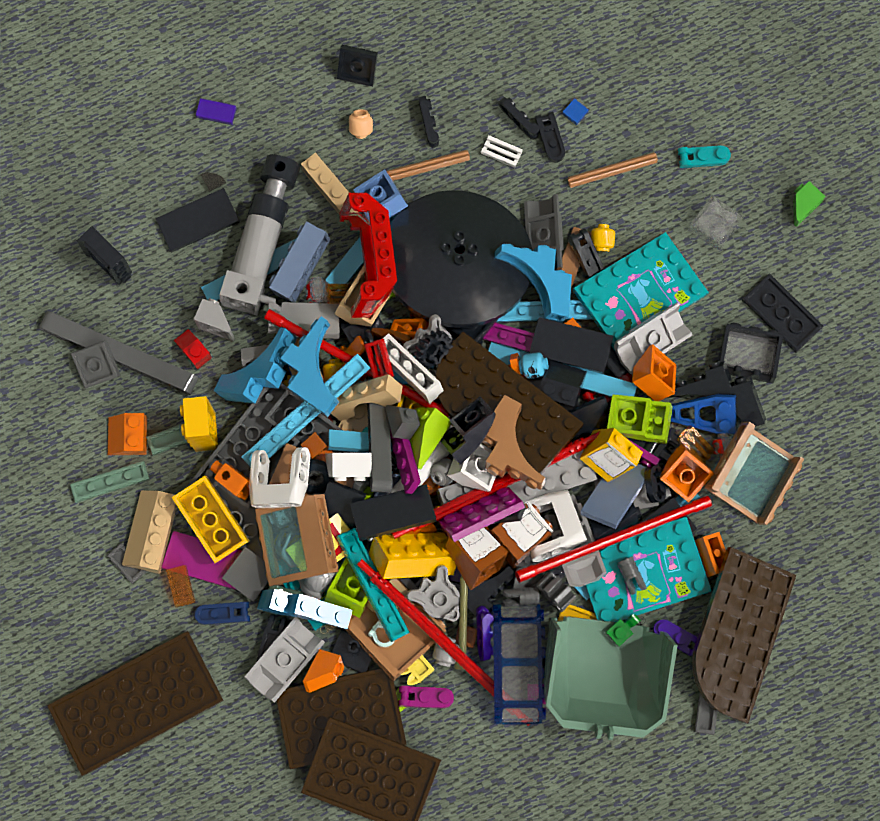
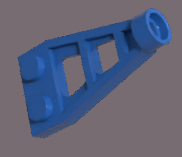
M716 394L672 404L671 422L720 434H735L737 431L736 395ZM714 406L716 420L710 422L701 419L699 410L702 407ZM682 408H694V419L681 417L680 410Z

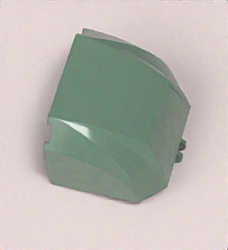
M564 616L563 620L557 621V618L551 617L545 660L544 695L546 706L563 728L593 731L597 739L601 738L602 733H607L608 740H613L614 734L643 738L666 721L678 646L667 632L660 631V634L650 632L647 626L635 625L630 629L634 634L618 647L605 633L615 622Z

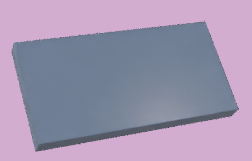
M637 464L636 467L610 482L602 478L581 509V515L616 529L645 484L644 472L647 467Z

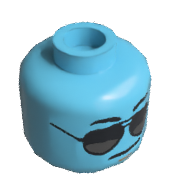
M539 352L525 354L522 360H519L520 373L527 379L543 377L545 370L549 368L547 358H544Z

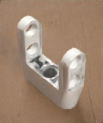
M296 448L292 454L290 482L288 484L267 485L270 463L268 455L264 450H255L251 458L249 478L251 506L255 508L300 507L308 487L310 452L308 448Z
M568 489L547 493L529 500V503L531 505L534 504L540 513L554 508L564 535L535 547L530 552L533 562H540L570 551L587 540Z

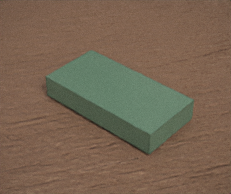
M181 424L146 437L153 456L188 443L187 439L185 440V437L182 435Z

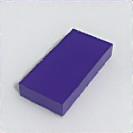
M200 98L196 118L233 125L237 107Z

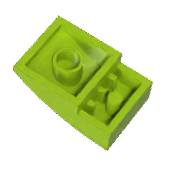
M612 394L607 429L615 428L627 438L667 444L672 404L669 402L652 401L651 398Z

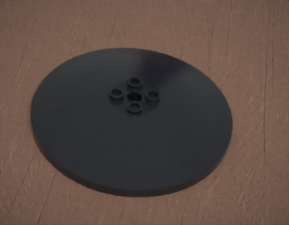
M459 190L431 193L411 202L408 207L397 214L390 224L397 282L392 292L407 309L429 321L432 315L437 314L441 318V325L447 327L468 328L488 324L510 312L523 298L528 289L530 280L515 266L495 258V251L502 244H511L517 248H529L533 251L529 236L520 221L507 208L486 196ZM462 248L464 253L458 254L454 249Z

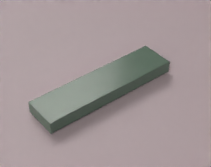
M141 461L72 483L70 487L75 503H79L150 480L145 462Z

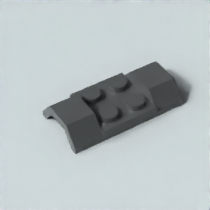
M553 194L552 198L542 201H524L525 226L532 249L534 250L538 245H547L549 248L556 249L554 270H562V250L564 249L562 216L559 213L558 194Z

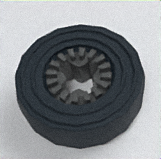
M311 459L306 491L319 493L326 490L332 477L328 475L325 461ZM316 473V475H318V478H314L312 474Z

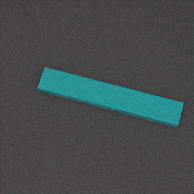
M353 528L338 535L336 538L390 642L409 634L410 632L394 602L357 565L363 559L377 572L362 541H359L356 529Z

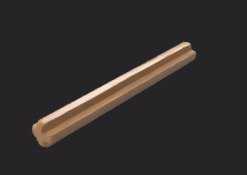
M463 150L388 170L387 173L394 181L469 161L470 156L468 150Z
M653 152L568 177V185L572 188L655 164L658 158L656 153Z

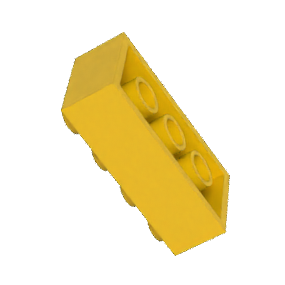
M206 396L184 398L183 405H180L181 417L183 416L185 423L181 424L182 435L185 437V440L187 439L190 447H193L195 452L216 450L218 447L216 412Z
M207 476L202 477L172 497L214 563H217L249 542L246 534Z
M444 532L404 534L396 539L392 535L374 537L369 551V556L383 579L436 576V569L440 565L447 567L448 575H454L456 565L445 547L448 538Z

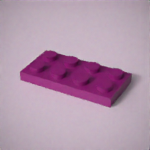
M507 487L498 490L489 497L481 498L479 502L463 507L454 514L446 515L444 519L439 520V523L453 542H456L525 508L523 501Z

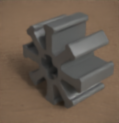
M549 571L535 585L540 594L547 598L550 604L561 613L577 598L571 592L570 587L564 585L562 579L559 576H555L552 571Z

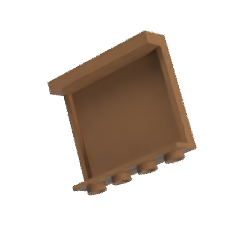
M396 578V579L403 585V587H404L407 591H409V590L405 587V585L401 582V580H400L399 578ZM413 601L415 607L445 634V624L440 619L436 620L429 616L419 603ZM366 605L360 618L351 614L348 629L345 630L354 640L359 642L362 649L394 682L436 642L399 608L398 611L410 633L395 640L389 647L384 648L376 645L373 637H369L368 633L379 619L376 613L372 612ZM378 628L375 631L380 642L387 643L390 641L384 628Z

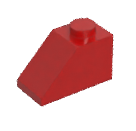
M189 329L174 340L197 370L212 358L209 351Z

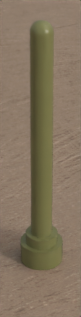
M461 576L459 647L466 654L468 586ZM458 662L454 664L455 669L465 670Z

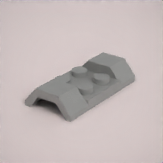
M678 302L662 312L659 311L631 329L628 334L615 341L614 349L621 364L630 374H633V367L650 345L653 344L665 354L693 335L682 321L678 311L680 308Z
M581 503L576 504L574 507L587 540L573 549L595 541L587 518L581 515V509L583 508ZM545 515V519L553 526L552 539L564 536L557 516ZM599 550L562 564L569 586L581 587L598 581L607 573Z
M294 617L244 677L258 692L275 703L325 642L303 626L297 617Z

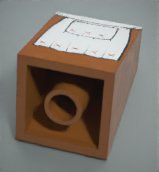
M529 501L525 503L526 510L521 521L500 523L491 531L509 551L505 560L512 568H515L530 555V552L535 547L541 545L553 533L551 523L547 519L544 520L540 516L539 509L534 504L531 505Z
M487 526L456 542H453L448 536V541L445 545L470 590L499 572L509 553Z

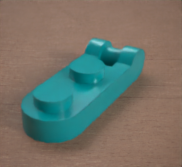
M721 145L693 148L681 147L678 148V155L681 159L679 167L694 168L725 165L730 160L731 152L727 147ZM688 155H693V160H688Z

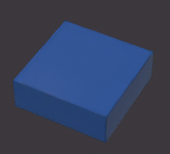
M573 99L562 114L575 125H578L589 110L576 99Z

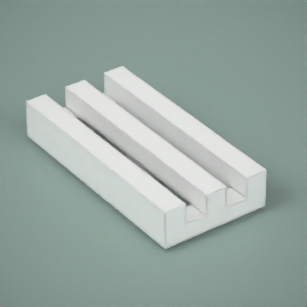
M489 135L481 150V154L514 168L523 152L522 149ZM490 142H491V143H494V144H496V145H498V146H501V147H503V148H506V149H508V150H510V151H513V152L517 153V155L514 154V153H511V152H509V151H507V150H504V149H502V148H499V147H497V146H495V145H492V144H490ZM487 148H490V149H492V150H494V151H497V152H499V153H501V154H504V155H506V156H509V157H511V158H513V159H515V160H514V161L509 160V159H507V158H505V157H502V156H500V155H498V154H495V153H493V152H491V151H488Z

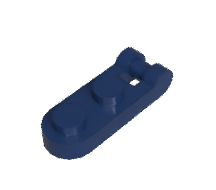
M249 602L201 605L195 611V619L202 625L250 622V616L248 615L250 605ZM234 609H240V616H235Z

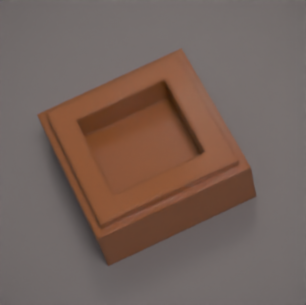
M467 626L466 647L473 649L477 637V629ZM458 628V632H457V635H456V642H455V643L458 644V645H459V628Z

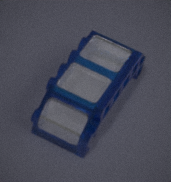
M536 604V606L512 607L493 605L494 725L542 724V720H546V708H542L543 699H545L544 687H542L545 667H542V659L546 657L545 647H542L541 639H545V627H541V621H544V609H540V604Z

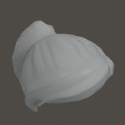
M336 573L298 580L306 596L320 600L323 593L329 589Z

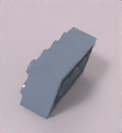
M307 221L305 225H301L298 229L296 241H292L287 250L289 253L286 259L283 258L278 266L280 269L277 275L274 274L269 281V288L276 296L292 303L297 301L331 240L326 231Z

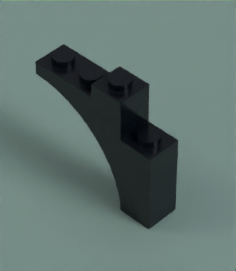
M716 360L710 362L705 370L706 375L700 373L694 375L693 379L687 381L681 379L675 382V394L673 397L687 394L704 396L716 394L736 395V414L742 422H751L755 427L765 424L766 416L751 376L747 378L740 376L734 379L733 382L725 361L720 362Z
M508 564L499 573L493 575L474 589L470 590L468 588L467 608L475 616L476 610L480 606H485L491 613L493 611L491 608L493 603L488 598H494L501 591L499 587L503 583L507 585L513 579L514 575L512 573L514 569ZM427 576L431 581L435 580V576ZM420 577L415 582L417 588H419L424 577ZM449 580L455 585L460 594V582Z

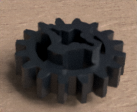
M439 329L436 332L431 330L430 335L424 334L425 338L419 339L420 345L415 346L417 351L413 355L416 356L415 359L427 370H430V368L435 370L436 365L441 363V359L453 347L450 344L452 339L449 338V335Z

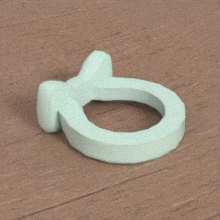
M378 620L369 631L368 636L373 637L376 645L384 648L389 647L394 641L382 643L377 638L375 631L378 628H383Z

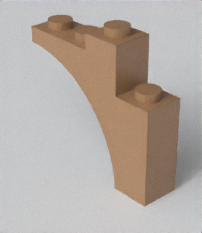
M504 395L494 411L496 413L494 422L482 441L484 445L494 447L486 460L485 468L491 475H498L500 477H503L507 471L512 478L521 479L530 488L541 490L545 484V477L533 469L526 461L516 439L515 426L522 404Z

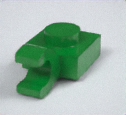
M632 614L624 622L618 619L605 633L620 647L634 634L630 629L640 619L636 614Z

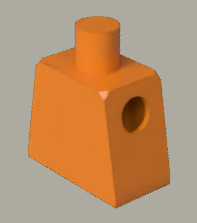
M215 461L212 464L210 470L216 474L214 479L235 496L246 500L250 495L249 478L227 463L223 465L219 461Z

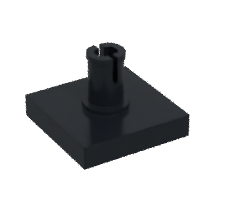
M342 44L339 53L337 79L373 87L378 52Z
M342 628L332 653L341 655L344 666L361 673L367 672L372 658L362 649L359 642L354 640Z

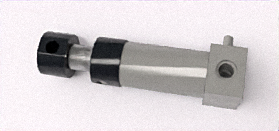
M270 154L266 157L260 179L266 184L264 192L253 195L231 271L227 270L219 294L221 306L258 316L261 303H276V298L264 295V283L289 209L288 203L283 200L285 190L294 189L300 171V165L291 158L277 154Z

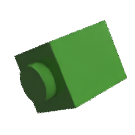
M810 181L806 185L801 184L794 191L796 195L793 199L794 225L796 227L826 197Z

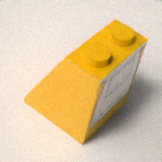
M615 428L594 430L591 435L599 431L600 433L583 450L580 460L607 482L637 466L643 452Z

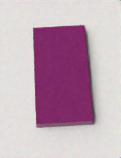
M173 531L161 568L236 590V588L223 580L222 577L242 551L235 550L217 563H214L199 538Z

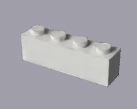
M388 333L383 339L392 369L431 404L444 391L440 381Z

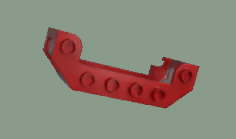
M348 193L339 212L340 222L348 220L351 223L350 231L360 230L366 282L360 287L358 300L351 307V318H370L387 300L397 282L389 212L368 193Z

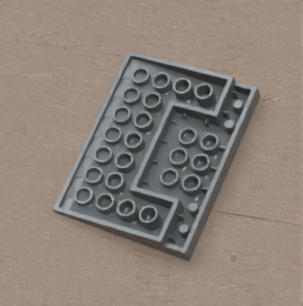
M282 382L279 388L264 387L256 403H252L188 484L190 486L204 476L209 478L249 539V542L240 548H248L261 559H263V549L259 539L260 533L255 511L258 508L251 506L250 495L246 500L241 499L214 479L216 474L210 468L215 461H219L223 465L227 463L250 478V466L243 460L242 456L304 402ZM320 413L287 443L300 448L302 447L301 444L316 432L328 446L329 429H342ZM286 444L269 458L267 485H269ZM332 450L334 453H361ZM316 473L312 474L314 478H318V475H316ZM326 490L319 493L306 491V493L310 495L324 494ZM275 523L272 524V527L274 532V538L276 540V538L284 528H279ZM296 524L289 526L291 529L300 531L299 526H296ZM292 534L290 542L296 535ZM286 537L282 541L281 545L283 546H281V549H283L286 543Z

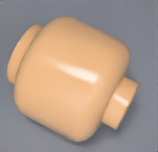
M355 110L349 116V132L359 139L366 138V136L372 133L373 116L367 110Z

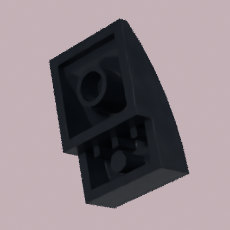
M480 396L450 420L453 427L445 432L440 440L459 465L469 458L482 443L496 416V413Z

